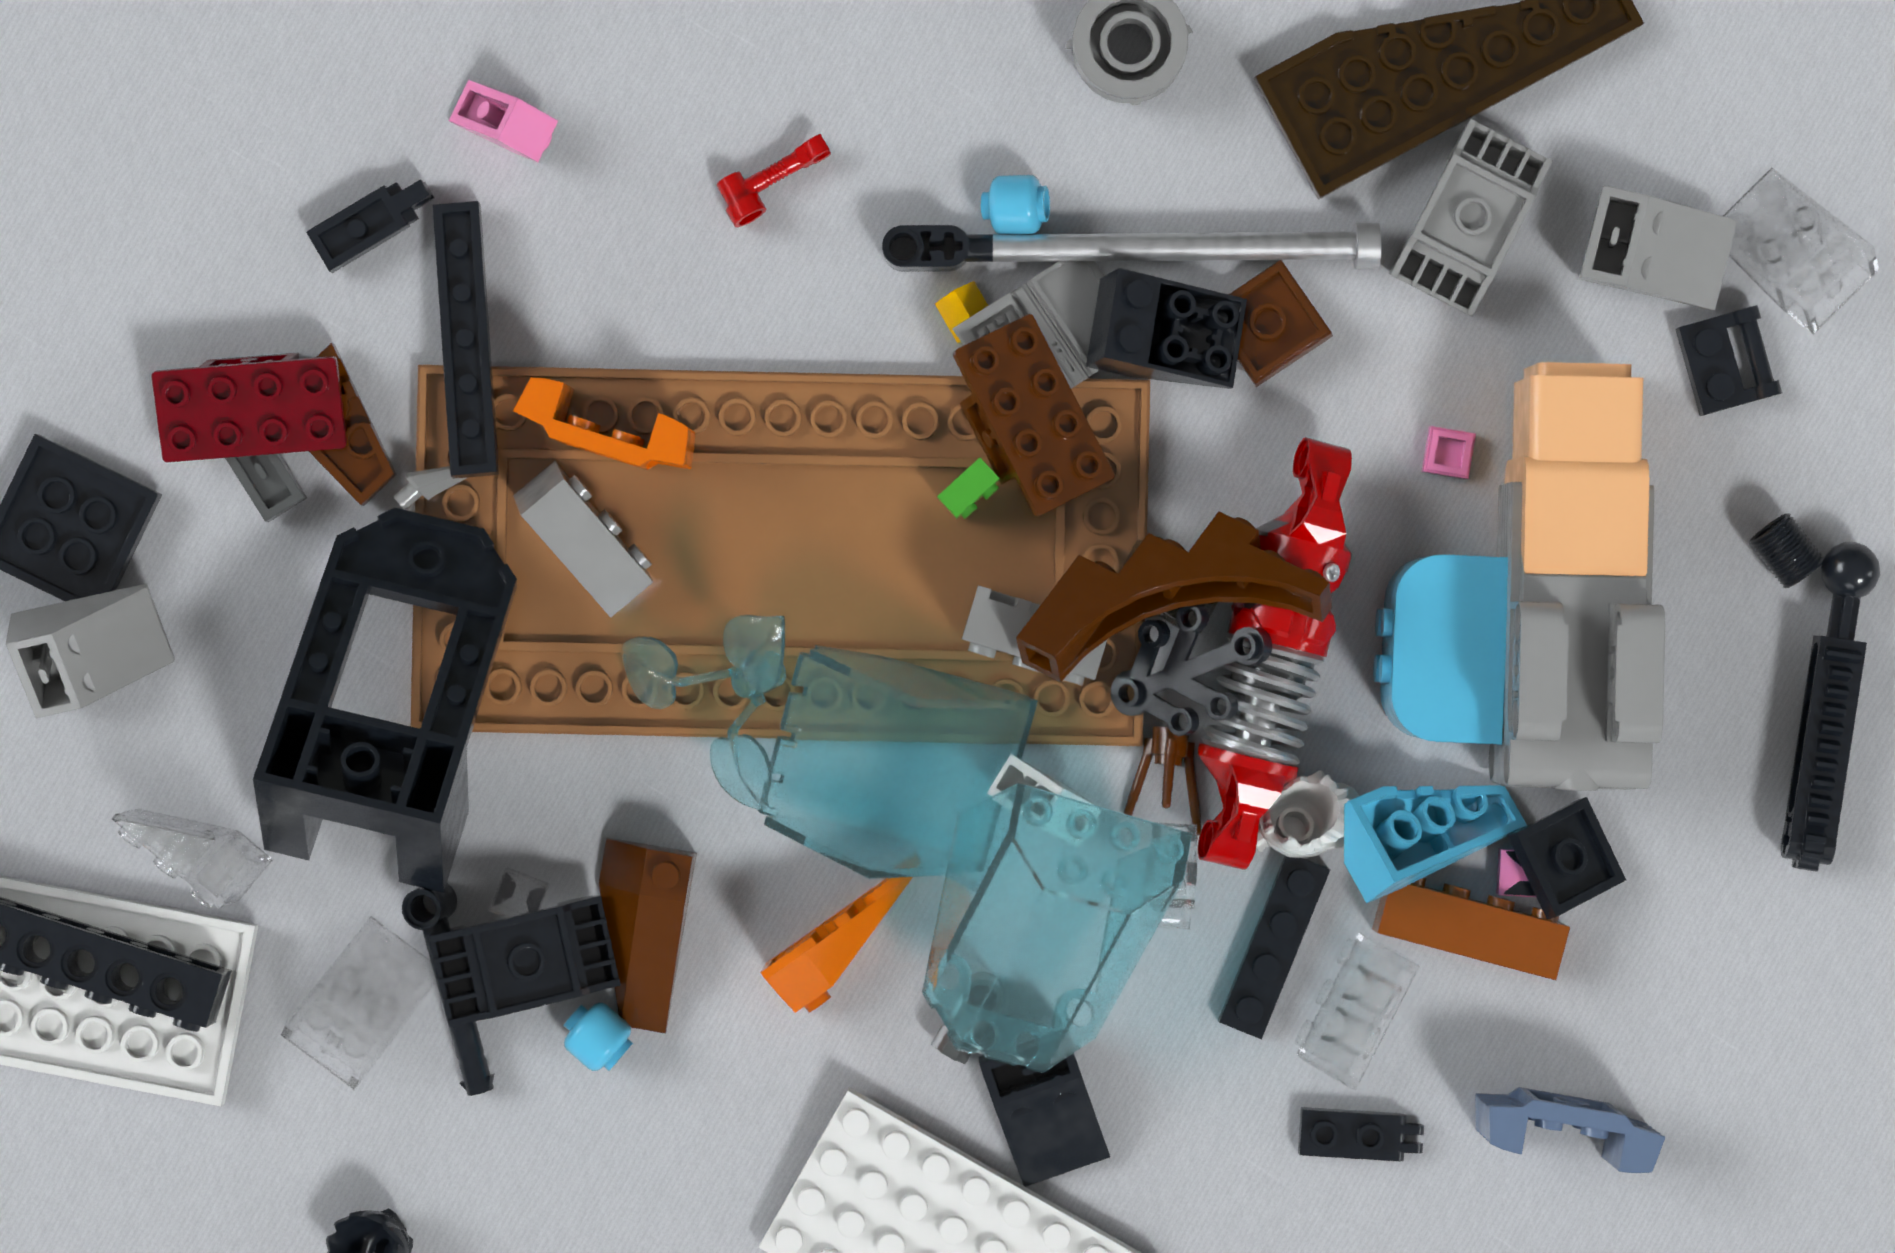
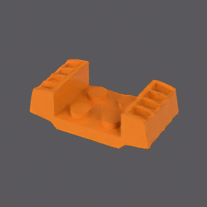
M531 377L514 407V412L543 425L549 438L560 443L645 470H649L658 464L685 469L692 468L695 432L664 414L658 413L646 449L643 448L645 440L641 439V437L616 429L613 430L612 436L608 437L599 434L600 425L576 416L569 415L567 423H564L574 389L560 381Z

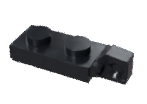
M421 179L403 190L397 182L389 187L383 185L311 228L306 233L329 272L334 273L411 227L410 224L419 219L414 210L434 199V196L426 182H423Z

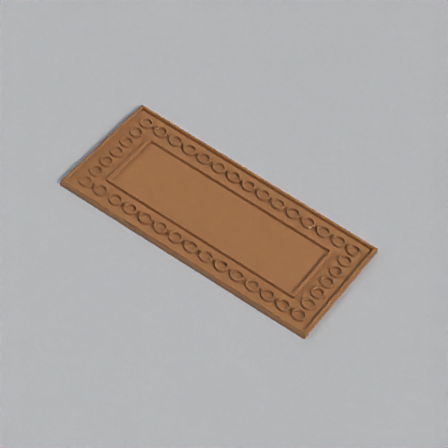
M418 365L416 471L450 466L443 365ZM492 366L499 475L469 477L429 500L422 495L415 501L416 513L485 529L494 543V549L504 564H508L517 578V589L472 732L1143 746V714L1127 716L1119 712L1112 702L1111 686L1118 674L1132 669L1141 647L1138 630L1140 625L1145 622V619L1107 639L1095 680L1085 677L1082 686L1065 680L1059 682L1039 671L1036 672L1013 665L1014 655L997 650L995 658L968 651L970 642L963 640L962 636L978 585L1041 605L1078 555L1093 562L1102 561L1111 566L1118 574L1147 536L1150 380L1086 379L1071 389L1115 474L1112 480L1041 516L1034 515L1016 478L1002 485L998 481L996 484L999 489L987 500L982 496L976 501L977 509L966 519L962 516L956 519L937 499V496L978 458H981L994 472L959 404L972 394L963 376ZM531 377L560 381L574 389L564 423H567L569 415L576 416L600 425L599 434L608 437L612 436L614 429L641 437V439L645 440L643 448L646 449L658 413L664 414L695 432L692 468L685 469L658 464L649 470H645L563 444L549 438L543 425L513 410ZM554 461L560 465L570 478L576 475L593 495L589 501L599 513L605 509L623 530L618 536L629 548L635 543L652 563L646 570L649 572L653 583L612 617L604 611L524 520L513 497L515 493ZM413 605L410 726L420 729L456 615ZM1129 685L1128 697L1132 701L1135 692L1133 687Z

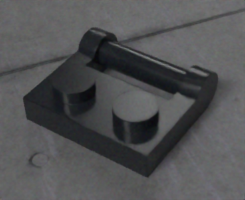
M1758 305L1675 329L1700 416L1782 393L1779 380L1774 381L1758 326L1757 320L1761 319ZM1739 325L1756 383V387L1745 390L1727 328Z

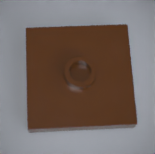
M1279 260L1228 294L1247 299L1238 362L1255 387H1258L1333 337L1331 330L1282 260Z

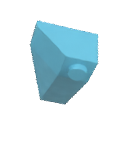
M1383 786L1351 799L1344 804V864L1365 902L1369 903L1501 840L1527 826L1505 786H1458L1456 789L1434 790L1433 786H1419L1416 790H1397V786Z

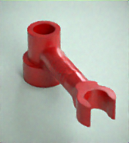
M821 134L810 138L797 147L794 152L747 179H744L741 172L737 171L727 175L717 183V187L728 205L726 212L736 228L753 222L766 212L767 209L758 195L759 192L768 188L769 185L772 186L773 183L784 179L789 174L791 175L802 168L816 164L831 155L829 147Z

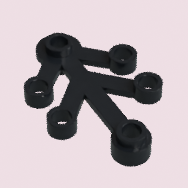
M1202 605L1181 607L1176 615L1177 624L1180 629L1165 667L1162 671L1150 675L1159 648L1166 645L1169 641L1170 629L1162 620H1147L1140 625L1138 630L1141 647L1132 669L1118 674L1112 683V702L1119 712L1127 716H1137L1146 711L1167 722L1169 730L1177 736L1193 734L1199 727V716L1190 707L1178 708L1156 695L1169 688L1205 706L1208 715L1212 719H1231L1238 711L1236 697L1230 692H1218L1194 678L1236 661L1244 665L1263 663L1272 652V640L1266 630L1260 627L1241 628L1234 633L1231 643L1189 659L1199 632L1208 624L1209 615L1206 608ZM1191 610L1195 611L1197 615V621L1194 626L1188 620ZM1153 626L1158 630V638L1155 642L1150 637V630ZM1245 638L1249 639L1251 643V650L1248 654L1243 649ZM1129 685L1133 687L1135 692L1132 701L1128 697ZM1220 698H1223L1227 705L1224 714L1218 710L1217 705ZM1182 713L1187 717L1188 721L1185 729L1181 728L1179 724V717Z

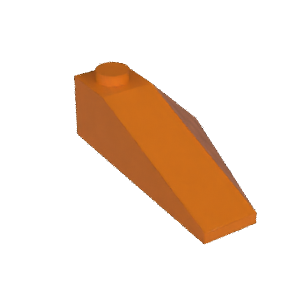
M915 858L765 963L760 973L794 1013L803 1007L810 1013L831 998L827 990L833 987L919 870L920 865Z

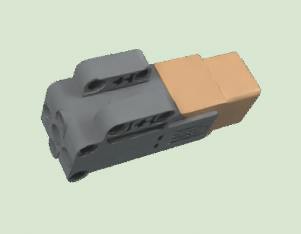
M1540 362L1525 368L1524 379L1514 383L1512 459L1506 463L1504 484L1499 485L1497 519V557H1508L1502 745L1490 744L1489 748L1490 780L1501 784V786L1597 791L1598 789H1648L1651 784L1653 743L1660 742L1663 730L1665 612L1662 605H1652L1654 485H1649L1647 459H1642L1643 378L1631 377V364Z

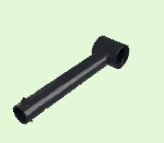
M448 883L444 893L418 887L408 893L402 902V914L405 921L411 927L423 932L443 1008L444 1003L429 936L431 933L450 929L448 918L456 910L457 896L454 889ZM424 895L434 901L436 906L435 914L430 913L425 908L423 903ZM476 1021L449 1027L463 1081L459 1084L466 1090L468 1096L492 1090L494 1088L493 1080L495 1073L490 1074Z

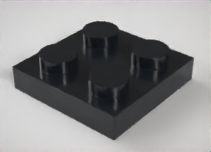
M1587 797L1578 799L1508 835V839L1546 919L1558 917L1626 881Z

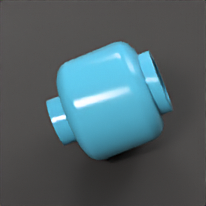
M1034 175L997 176L993 179L989 192H983L981 195L983 220L991 221V225L997 234L1037 233L1042 222H1048L1050 216L1048 187L1041 186L1038 178Z
M596 1003L589 1010L580 1005L563 1025L570 1031L564 1040V1047L591 1071H598L603 1067L610 1071L633 1044L628 1039L631 1034V1026L605 1003Z

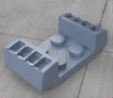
M1522 1087L1516 1088L1509 1094H1475L1476 1131L1483 1135L1491 1145L1516 1154H1522L1528 1120L1535 1121L1534 1125L1537 1127L1555 1131H1562L1563 1124H1568L1574 1128L1581 1129L1580 1134L1604 1139L1601 1157L1619 1172L1651 1173L1665 1141V1136L1660 1135L1661 1133L1656 1132L1647 1123L1627 1117L1608 1102Z

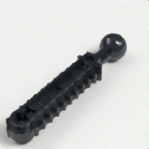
M1843 542L1834 546L1825 555L1824 562L1821 565L1822 580L1826 588L1833 593L1827 635H1813L1785 823L1781 838L1782 858L1791 859L1793 868L1815 872L1818 871L1819 864L1830 865L1836 851L1867 646L1866 642L1854 641L1860 599L1874 589L1880 577L1879 561L1876 555L1867 546L1857 542Z

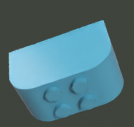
M1466 555L1420 557L1405 563L1391 577L1385 592L1384 608L1377 609L1375 634L1376 636H1383L1382 655L1375 654L1373 680L1374 682L1381 683V704L1387 718L1401 732L1412 737L1434 742L1502 745L1508 557Z

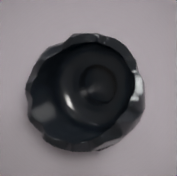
M389 1208L383 1211L365 1210L352 1212L348 1217L334 1223L336 1233L326 1238L327 1253H411L413 1248V1239L408 1235L397 1214Z

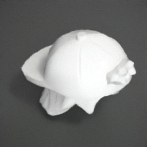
M1321 770L1308 777L1300 775L1283 787L1281 795L1260 818L1256 849L1259 852H1263L1265 848L1270 846L1287 857L1307 858L1317 856L1331 849L1344 847V804L1358 797L1359 794L1354 788L1344 783L1334 782L1329 774L1325 775Z

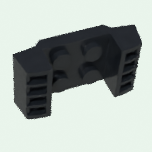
M601 895L567 900L557 903L558 906L470 927L462 925L431 933L429 941L448 1026L453 1027L500 1017L620 986Z

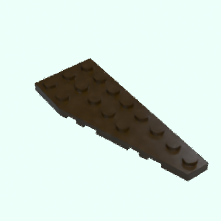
M1522 0L1519 3L1502 6L1493 5L1424 17L1421 20L1378 25L1374 28L1357 31L1338 32L1254 77V81L1319 200L1644 25V22L1632 0Z

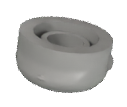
M1089 0L1077 17L1072 38L1067 41L1065 49H1072L1075 67L1082 80L1093 92L1114 102L1139 105L1141 102L1150 100L1163 93L1175 81L1182 69L1187 54L1188 34L1193 33V31L1186 24L1184 16L1173 0ZM1123 24H1135L1143 28L1151 41L1150 54L1142 62L1136 64H1124L1116 60L1110 53L1107 45L1110 32Z

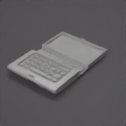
M1058 261L1030 279L1027 283L1011 293H1007L954 327L953 331L964 346L1015 320L1032 314L1072 389L1099 371L1098 369L1086 367L1100 278L1104 277V274L1095 261Z

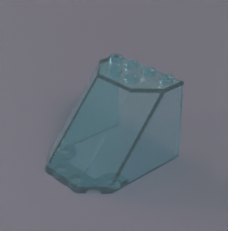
M1020 783L957 814L922 994L931 1009H936L947 1027L948 1032L946 1034L955 1049L970 1054L979 1053L984 1055L985 1058L1011 1065L1020 1064L1026 1066L1029 1070L1043 1073L1094 1040L1184 880L1192 834Z

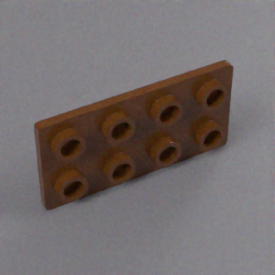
M1032 314L1015 320L953 352V357L972 392L969 397L959 404L995 474L1000 478L1001 485L1016 478L1035 516H1041L1115 477L1098 440Z

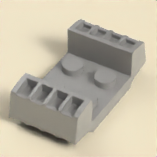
M1470 119L1454 144L1447 158L1449 161L1409 239L1402 245L1389 274L1473 317L1522 225L1553 160Z

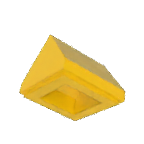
M972 281L951 291L936 302L935 306L958 344L961 341L953 331V328L987 307L988 304L975 281Z

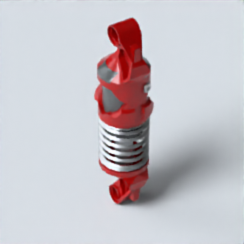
M1305 437L1296 449L1292 469L1293 476L1299 479L1302 491L1301 496L1283 515L1256 529L1259 530L1261 550H1272L1281 555L1285 561L1303 570L1312 569L1320 573L1330 582L1332 598L1333 592L1339 588L1346 572H1348L1352 556L1351 551L1345 544L1346 529L1339 502L1351 471L1352 453L1348 448ZM1233 602L1231 605L1232 615L1227 631L1231 635L1226 637L1229 641L1228 643H1231L1232 636L1237 630L1244 627H1260L1266 630L1271 637L1272 652L1269 658L1260 664L1244 665L1236 661L1226 665L1224 668L1232 671L1231 675H1220L1216 678L1221 686L1245 695L1232 693L1238 701L1239 710L1233 718L1215 720L1232 727L1208 725L1203 728L1207 735L1201 738L1204 743L1199 744L1197 754L1217 782L1223 809L1214 820H1207L1201 830L1197 849L1200 860L1242 870L1247 869L1256 853L1260 818L1281 795L1284 784L1296 779L1299 768L1296 765L1300 763L1297 756L1270 748L1271 744L1290 748L1304 746L1301 739L1275 731V727L1299 732L1308 729L1305 722L1279 714V711L1307 715L1312 712L1309 705L1296 700L1301 697L1312 698L1317 695L1315 690L1306 686L1305 683L1306 681H1316L1321 678L1319 673L1314 670L1315 664L1321 665L1325 662L1323 657L1327 656L1331 637L1336 632L1335 619L1331 611L1321 622L1284 608L1257 603ZM1247 638L1243 641V649L1246 654L1251 650V643ZM1220 698L1218 703L1227 706L1225 700ZM1218 708L1220 713H1225L1226 709Z

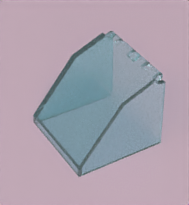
M815 645V648L811 649L810 653L800 652L791 685L803 686L804 689L803 693H788L779 728L792 734L791 737L777 736L768 773L781 775L779 780H765L757 810L761 814L768 815L764 825L868 879L990 873L1008 807L987 792L1010 754L1022 760L1038 700L1024 694L885 656Z

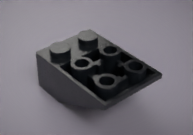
M1117 268L1100 278L1086 367L1127 377L1232 389L1247 299Z
M1065 1027L979 1057V1065L1023 1186L1027 1187L1110 1158Z

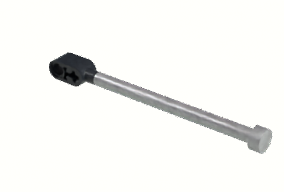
M1355 222L1353 232L966 234L961 228L953 225H900L886 233L882 242V250L887 264L894 270L901 272L955 271L964 266L966 262L1353 259L1355 269L1379 268L1381 229L1379 222ZM907 237L914 241L917 249L912 258L898 260L892 256L890 247L897 238ZM922 237H930L929 246H943L945 238H954V244L962 246V250L955 251L954 259L950 260L945 259L943 251H929L931 260L922 261L924 256Z

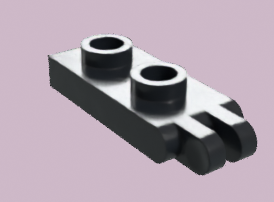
M1301 1107L1298 1154L1302 1156L1404 1161V1153H1423V1143L1405 1141V1134L1424 1135V1125L1406 1123L1407 1115L1401 1113Z

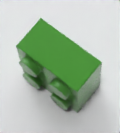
M978 458L937 496V499L956 519L960 516L966 519L977 509L976 501L982 496L987 500L999 489L996 483L1000 478L981 458Z

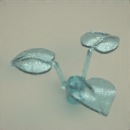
M739 615L731 619L725 626L723 643L726 656L734 666L729 669L689 677L676 676L678 670L677 657L662 641L645 636L635 637L626 641L622 650L624 651L623 663L628 681L636 696L649 707L663 709L672 705L676 699L675 686L684 687L731 677V684L736 694L751 700L727 731L728 738L720 737L712 742L710 762L718 783L733 799L754 809L763 810L768 808V795L772 781L768 755L764 747L755 738L747 734L738 735V732L755 709L766 702L764 694L785 682L786 669L783 664L785 617Z

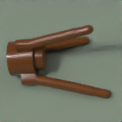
M1153 727V737L1144 738L1143 755L1128 796L1124 816L1131 817L1153 755H1155L1154 764L1164 765L1162 807L1165 809L1169 808L1173 791L1174 766H1182L1183 758L1193 832L1195 835H1200L1202 826L1194 766L1195 743L1188 742L1189 735L1177 736L1168 727Z

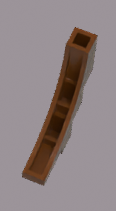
M1218 511L1189 552L1174 540H1163L1148 533L1118 574L1111 566L1102 561L1093 562L1078 555L1017 635L1016 640L1023 664L1062 682L1087 654L1112 635L1145 618L1180 607L1214 602L1257 603L1289 609L1323 622L1332 609L1330 582L1312 569L1303 570L1285 561L1281 555L1272 550H1261L1258 529L1243 518H1232Z

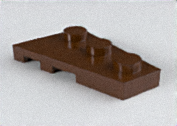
M330 343L317 357L334 356L337 358L347 445L342 449L309 452L361 506H365L397 474L335 344Z

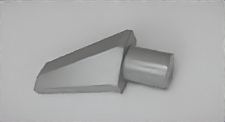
M450 466L410 472L406 474L409 483L393 497L406 510L422 495L429 500L467 478L453 479L450 474Z

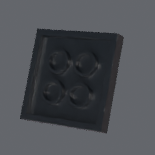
M34 434L0 504V570L63 601L115 591L163 494L50 439Z

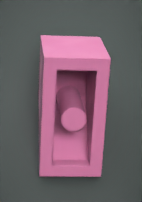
M468 80L449 119L451 123L536 162H539L543 152L549 146L552 133L558 123V120L517 97Z

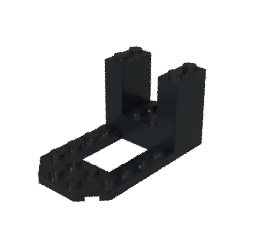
M394 507L378 515L377 521L357 531L353 527L336 536L253 777L264 850L309 861L323 819L392 835L396 839L399 882L444 893L469 813L467 746L517 589V578L508 564H504L494 549V543L485 529ZM369 594L456 615L420 729L331 708Z

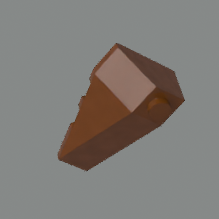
M607 837L599 878V889L621 984L615 987L618 1013L631 1028L666 1034L697 853Z

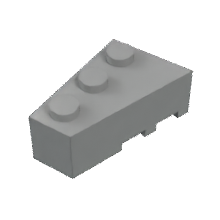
M554 461L515 493L513 497L524 520L604 611L612 617L653 583L649 572L646 570L652 563L635 543L629 548L618 536L623 530L605 509L599 513L589 501L593 495L576 475L570 478L560 465Z
M978 585L962 636L963 640L970 642L968 651L990 658H995L997 650L1014 655L1013 665L1038 672L1022 663L1016 637L1040 605ZM1107 640L1087 654L1064 680L1081 686L1085 677L1095 680Z

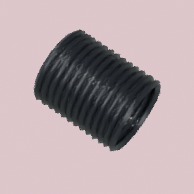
M1785 513L1757 532L1749 542V544H1752V548L1756 549V552L1759 553L1758 556H1762L1761 560H1764L1767 567H1770L1769 571H1773L1772 574H1775V578H1778L1780 584H1783V588H1790L1799 583L1824 562V557H1821L1822 554L1818 552V549H1815V545H1812V542L1809 541L1810 538H1807L1804 531H1801V527H1798V524L1795 523L1796 520H1793L1794 517H1790V513Z

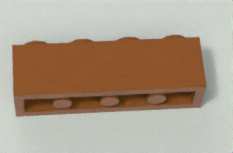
M1424 877L1381 897L1372 927V930L1376 933L1557 980L1570 927L1558 922L1559 916L1546 919L1542 908L1533 907L1530 915L1515 911L1514 901L1488 895L1487 903L1470 899L1471 890L1447 883H1444L1442 891L1425 887L1427 878Z

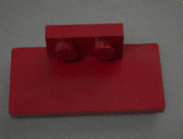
M299 352L210 359L199 367L156 370L151 375L162 459L166 463L342 449L347 445L338 361L334 356L299 359Z

